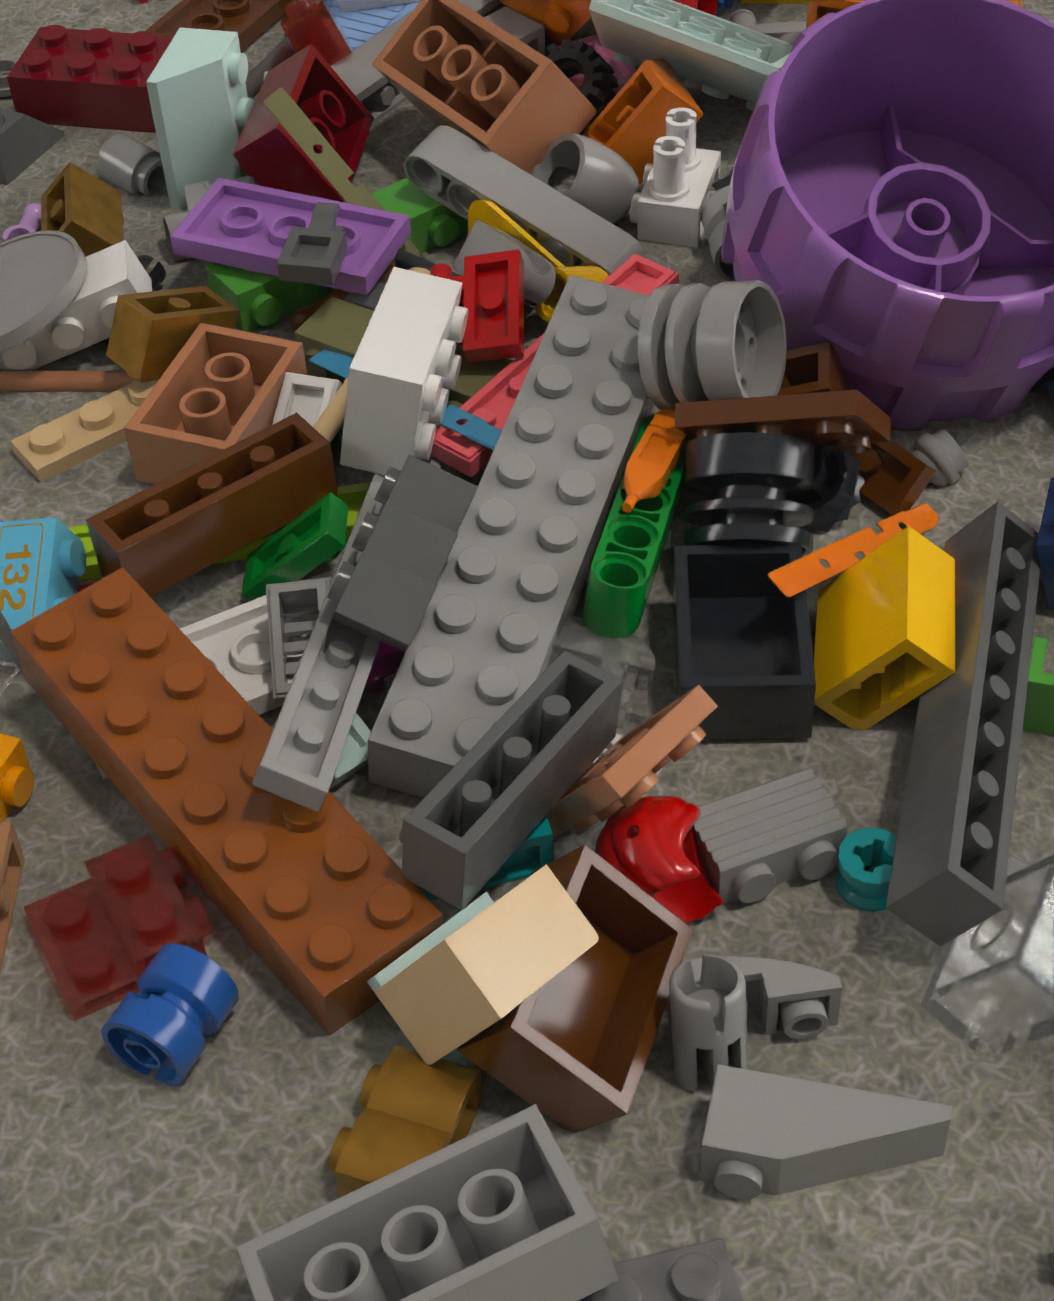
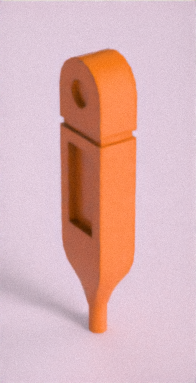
M674 408L659 410L654 415L650 425L627 462L623 480V489L626 492L627 498L622 505V510L626 513H630L638 501L655 498L661 493L685 449L689 436L675 428Z

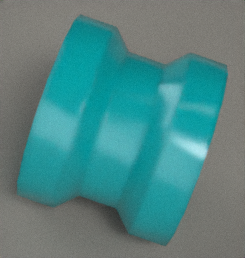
M870 827L858 829L847 835L839 847L837 862L839 869L837 870L835 884L839 895L847 904L863 911L877 912L887 910L886 902L897 835L885 829ZM871 866V869L867 872L864 870V867Z

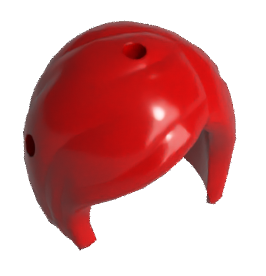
M645 796L628 808L622 806L607 820L597 838L595 853L685 924L690 925L694 920H703L716 907L724 905L722 897L717 893L709 880L696 838L691 830V827L701 815L698 806L687 803L684 799L676 796Z

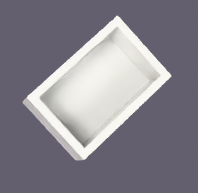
M393 267L349 368L340 465L386 475L389 466L401 471L409 454L416 458L429 459L436 432V425L432 424V422L442 424L447 408L449 389H455L461 367L462 356L456 355L455 349L456 342H462L469 311L468 308L459 306L463 282Z

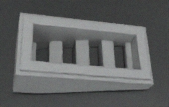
M329 577L266 585L272 687L275 704L284 703L291 685L287 681V675H295L300 662L287 663V656L303 654L308 640L286 643V637L311 634L316 620L286 623V618L319 614L330 586Z

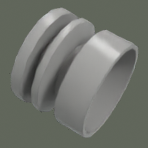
M760 280L721 282L713 287L702 283H692L687 286L665 284L654 289L644 305L640 319L637 352L640 376L646 393L657 408L675 409L676 403L777 396L781 388L786 366L787 350L785 320L779 299L770 285Z

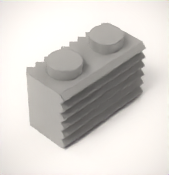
M806 768L700 805L698 808L701 815L691 827L709 880L717 893L722 897L724 904L737 899L744 903L756 902L770 894L776 885L800 876L807 880H816L826 876L837 866L839 847L847 836L848 828L845 817H841L839 808L834 807L832 797L827 796L825 787H821L819 778L814 776L812 768Z

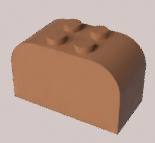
M421 0L371 64L437 126L443 125L456 129L529 174L536 165L542 163L554 140L563 134H580L596 114L594 106L552 60L458 0Z

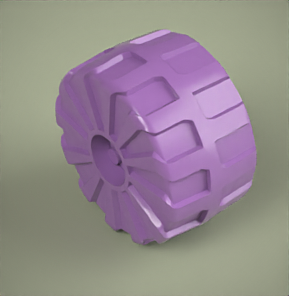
M865 0L847 7L838 13L831 12L824 15L797 36L791 53L781 70L773 72L765 80L736 157L730 182L722 238V262L733 264L735 281L760 280L770 285L779 299L784 316L787 350L830 341L852 382V390L860 391L891 418L890 429L921 431L925 428L928 421L970 417L984 423L1016 411L1032 387L1044 385L1046 382L1044 380L1054 374V23L1007 0Z

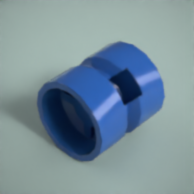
M172 943L162 946L136 981L139 994L128 992L102 1027L101 1034L109 1050L124 1065L147 1076L152 1069L160 1068L153 1079L169 1086H176L183 1081L206 1048L204 1037L213 1036L218 1031L238 1002L239 993L232 978L216 962L188 946Z

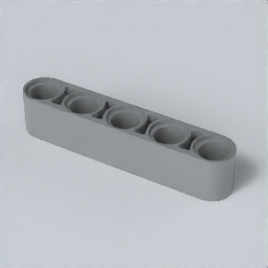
M443 125L436 127L405 159V174L418 190L467 220L469 207L473 201L489 200L493 202L565 267L594 265L602 268L609 276L634 253L645 258L642 246L629 233L454 128Z

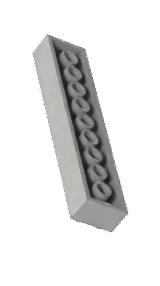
M574 275L569 276L460 526L458 537L437 580V588L411 645L406 650L369 735L368 779L370 783L424 799L487 733L493 724L506 713L531 684L557 659L588 579L596 549L642 422L651 414L654 403L646 393L640 376L637 352L639 323L644 305L650 296Z

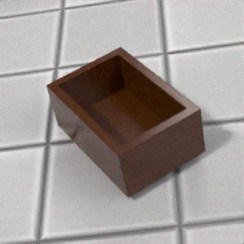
M586 845L548 863L547 866L597 932L598 942L502 1019L457 1049L459 1053L530 1105L536 1104L539 1111L556 1124L574 1133L628 1114L670 996L669 979L673 969L682 962L693 930Z

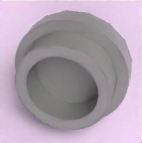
M940 428L932 435L928 432L923 433L913 444L914 451L911 454L936 470V473L929 481L934 486L942 487L947 484L952 485L960 480L959 473L969 466L968 460L960 446L943 428Z

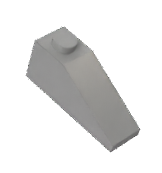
M718 1064L702 1141L700 1181L714 1183L715 1187L727 1196L738 1199H752L761 1192L781 1195L944 1156L951 1122L952 1106Z

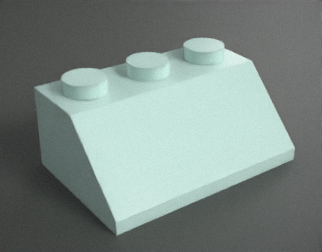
M180 27L146 81L171 209L187 207L184 185L207 180L210 184L215 183L218 178L231 180L247 175L232 155L254 105L253 99L248 98L245 82L248 75V60L246 54L240 51L238 32Z

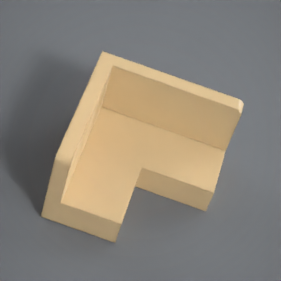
M546 864L376 990L375 994L424 1062L432 1065L502 1019L595 945L599 937Z

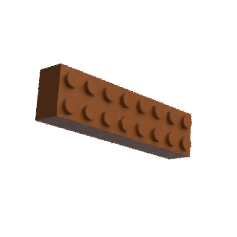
M122 567L10 631L24 678L273 973L329 1036L380 1001L366 981L443 924V914L414 883L402 877L400 867L330 791H328L319 812L251 785L273 730L131 575Z

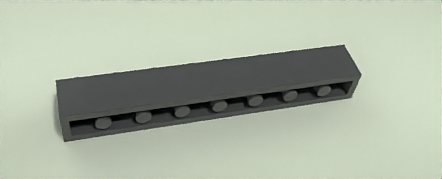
M999 501L945 541L944 551L955 559V673L920 695L886 902V909L940 947L1002 911L1004 905L1040 563L1036 548L1039 533Z

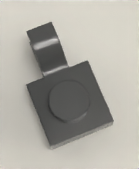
M317 202L309 227L291 228L276 263L280 280L334 285L348 250L344 227L336 225V218L340 211L339 204Z

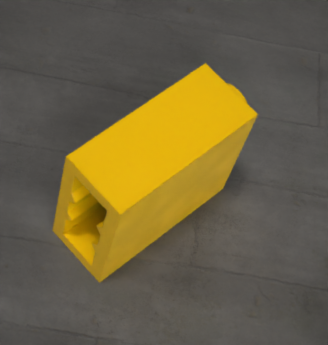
M910 526L904 528L818 590L814 651L816 679L814 704L851 729L867 730L955 673V559Z

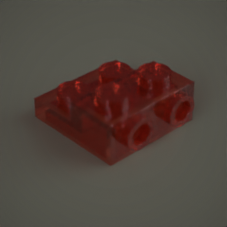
M150 835L85 861L89 879L24 906L27 918L74 1021L123 1000L128 992L139 993L136 981L163 945L180 944L207 956L203 938L213 934L207 913L197 895L185 900L183 899L178 888L186 885L187 882L174 850L170 846L158 851Z

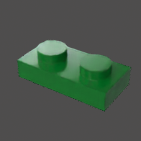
M330 492L247 555L242 596L249 601L265 596L267 584L301 581L305 575L320 564H328L335 560L347 542L348 505Z

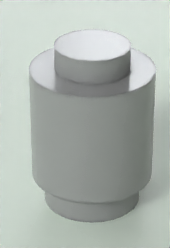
M124 133L112 136L101 146L98 153V170L103 178L135 196L140 193L147 197L154 195L155 193L148 187L150 185L166 187L160 152Z

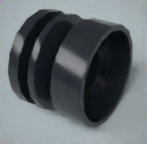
M754 432L713 434L688 441L685 446L684 487L693 492L712 496V499L685 506L683 520L699 527L684 531L683 546L801 543L802 556L810 554L813 551V534L796 527L810 524L814 519V510L807 505L786 500V497L798 495L813 488L815 445L808 440L790 435Z

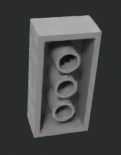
M536 1104L237 1246L255 1301H578L619 1281L598 1218Z

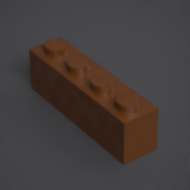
M295 413L86 519L101 575L106 577L123 567L143 590L152 597L289 524L330 492L339 497L331 445L298 413Z

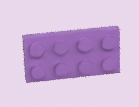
M218 178L170 235L173 254L198 259L203 262L237 267L250 272L279 276L276 263L291 228H308L317 202L336 203L340 205L336 225L344 227L348 250L334 285H316L340 289L348 293L368 295L396 256L398 249L403 246L410 236V216Z

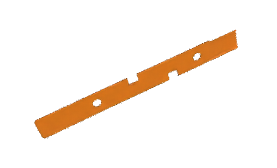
M922 503L876 523L882 530L878 534L869 526L768 573V577L786 597L790 598L849 569L860 561L855 554L861 552L864 556H867L902 531L899 523L904 524L906 527L910 526L922 534L937 525L939 522L938 515L927 503ZM820 560L826 561L829 564V568L822 566Z

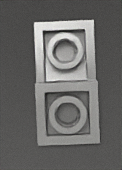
M723 956L736 963L744 973L747 1013L759 1011L765 1035L785 1032L788 1037L793 1039H807L819 1035L827 1026L838 1025L842 993L839 975L790 961L760 957ZM702 957L691 959L695 982H698L701 977Z

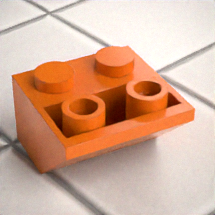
M664 59L645 60L582 135L593 138L618 153L633 168L635 175L638 176L639 185H642L646 164H653V146L655 141L660 137L666 136L665 119L667 113L674 108L692 109L697 114L696 123L704 114L667 61Z

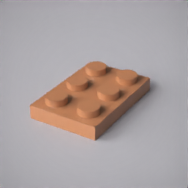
M697 685L623 735L585 770L547 814L553 839L570 828L580 836L598 820L601 822L607 820L623 805L626 808L630 807L659 781L655 773L663 768L671 759L673 762L681 759L706 736V733L699 724L718 706L700 685Z

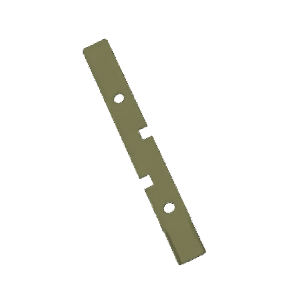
M279 88L264 100V105L346 203L385 211L362 182L357 187H354L348 180V177L354 172L283 88ZM318 144L322 147L320 154L314 152V145ZM408 238L403 244L404 250L427 260Z

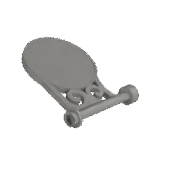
M37 231L0 243V353L19 345L45 328L65 310L79 292L87 273V259L77 242L70 235L60 231Z

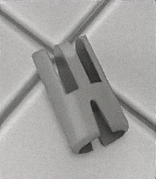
M703 955L701 977L698 982L694 981L691 959L683 960L673 969L669 979L673 1066L675 1078L682 1089L696 1091L698 1090L696 1051L711 1087L714 1086L718 1064L728 1066V1053L733 1067L748 1069L746 983L744 973L737 964L723 956Z

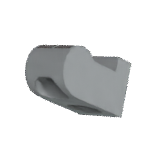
M476 220L452 266L455 271L464 275V257L519 249L524 261V303L530 306L540 305L547 300L552 293L556 279L555 268L551 262L513 236L479 220Z

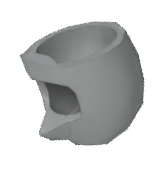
M576 133L563 134L554 140L542 163L536 165L530 175L548 184L549 177L557 167L562 166L574 170L577 174L565 196L612 224L625 216L631 207L632 198L639 188L638 176L635 175L633 168L618 153L593 138Z

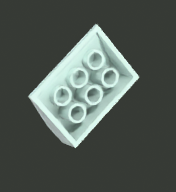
M591 0L589 12L600 44L606 49L615 51L614 59L632 66H641V63L645 60L664 59L671 65L682 83L687 78L703 84L701 91L710 96L728 99L730 94L747 101L745 107L751 111L755 108L765 80L773 72L781 70L793 47V44L673 0Z

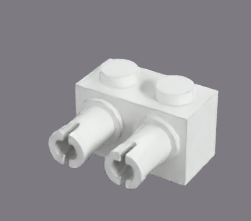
M671 109L665 119L666 136L660 137L655 141L653 146V164L647 163L645 166L642 192H636L631 201L630 221L638 225V240L694 248L699 246L704 233L701 211L706 200L716 192L712 185L720 179L721 151L696 148L697 114L692 109Z

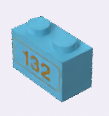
M57 517L0 522V658H18L10 631L75 595L78 591L79 576H82L86 569L85 548L83 542Z

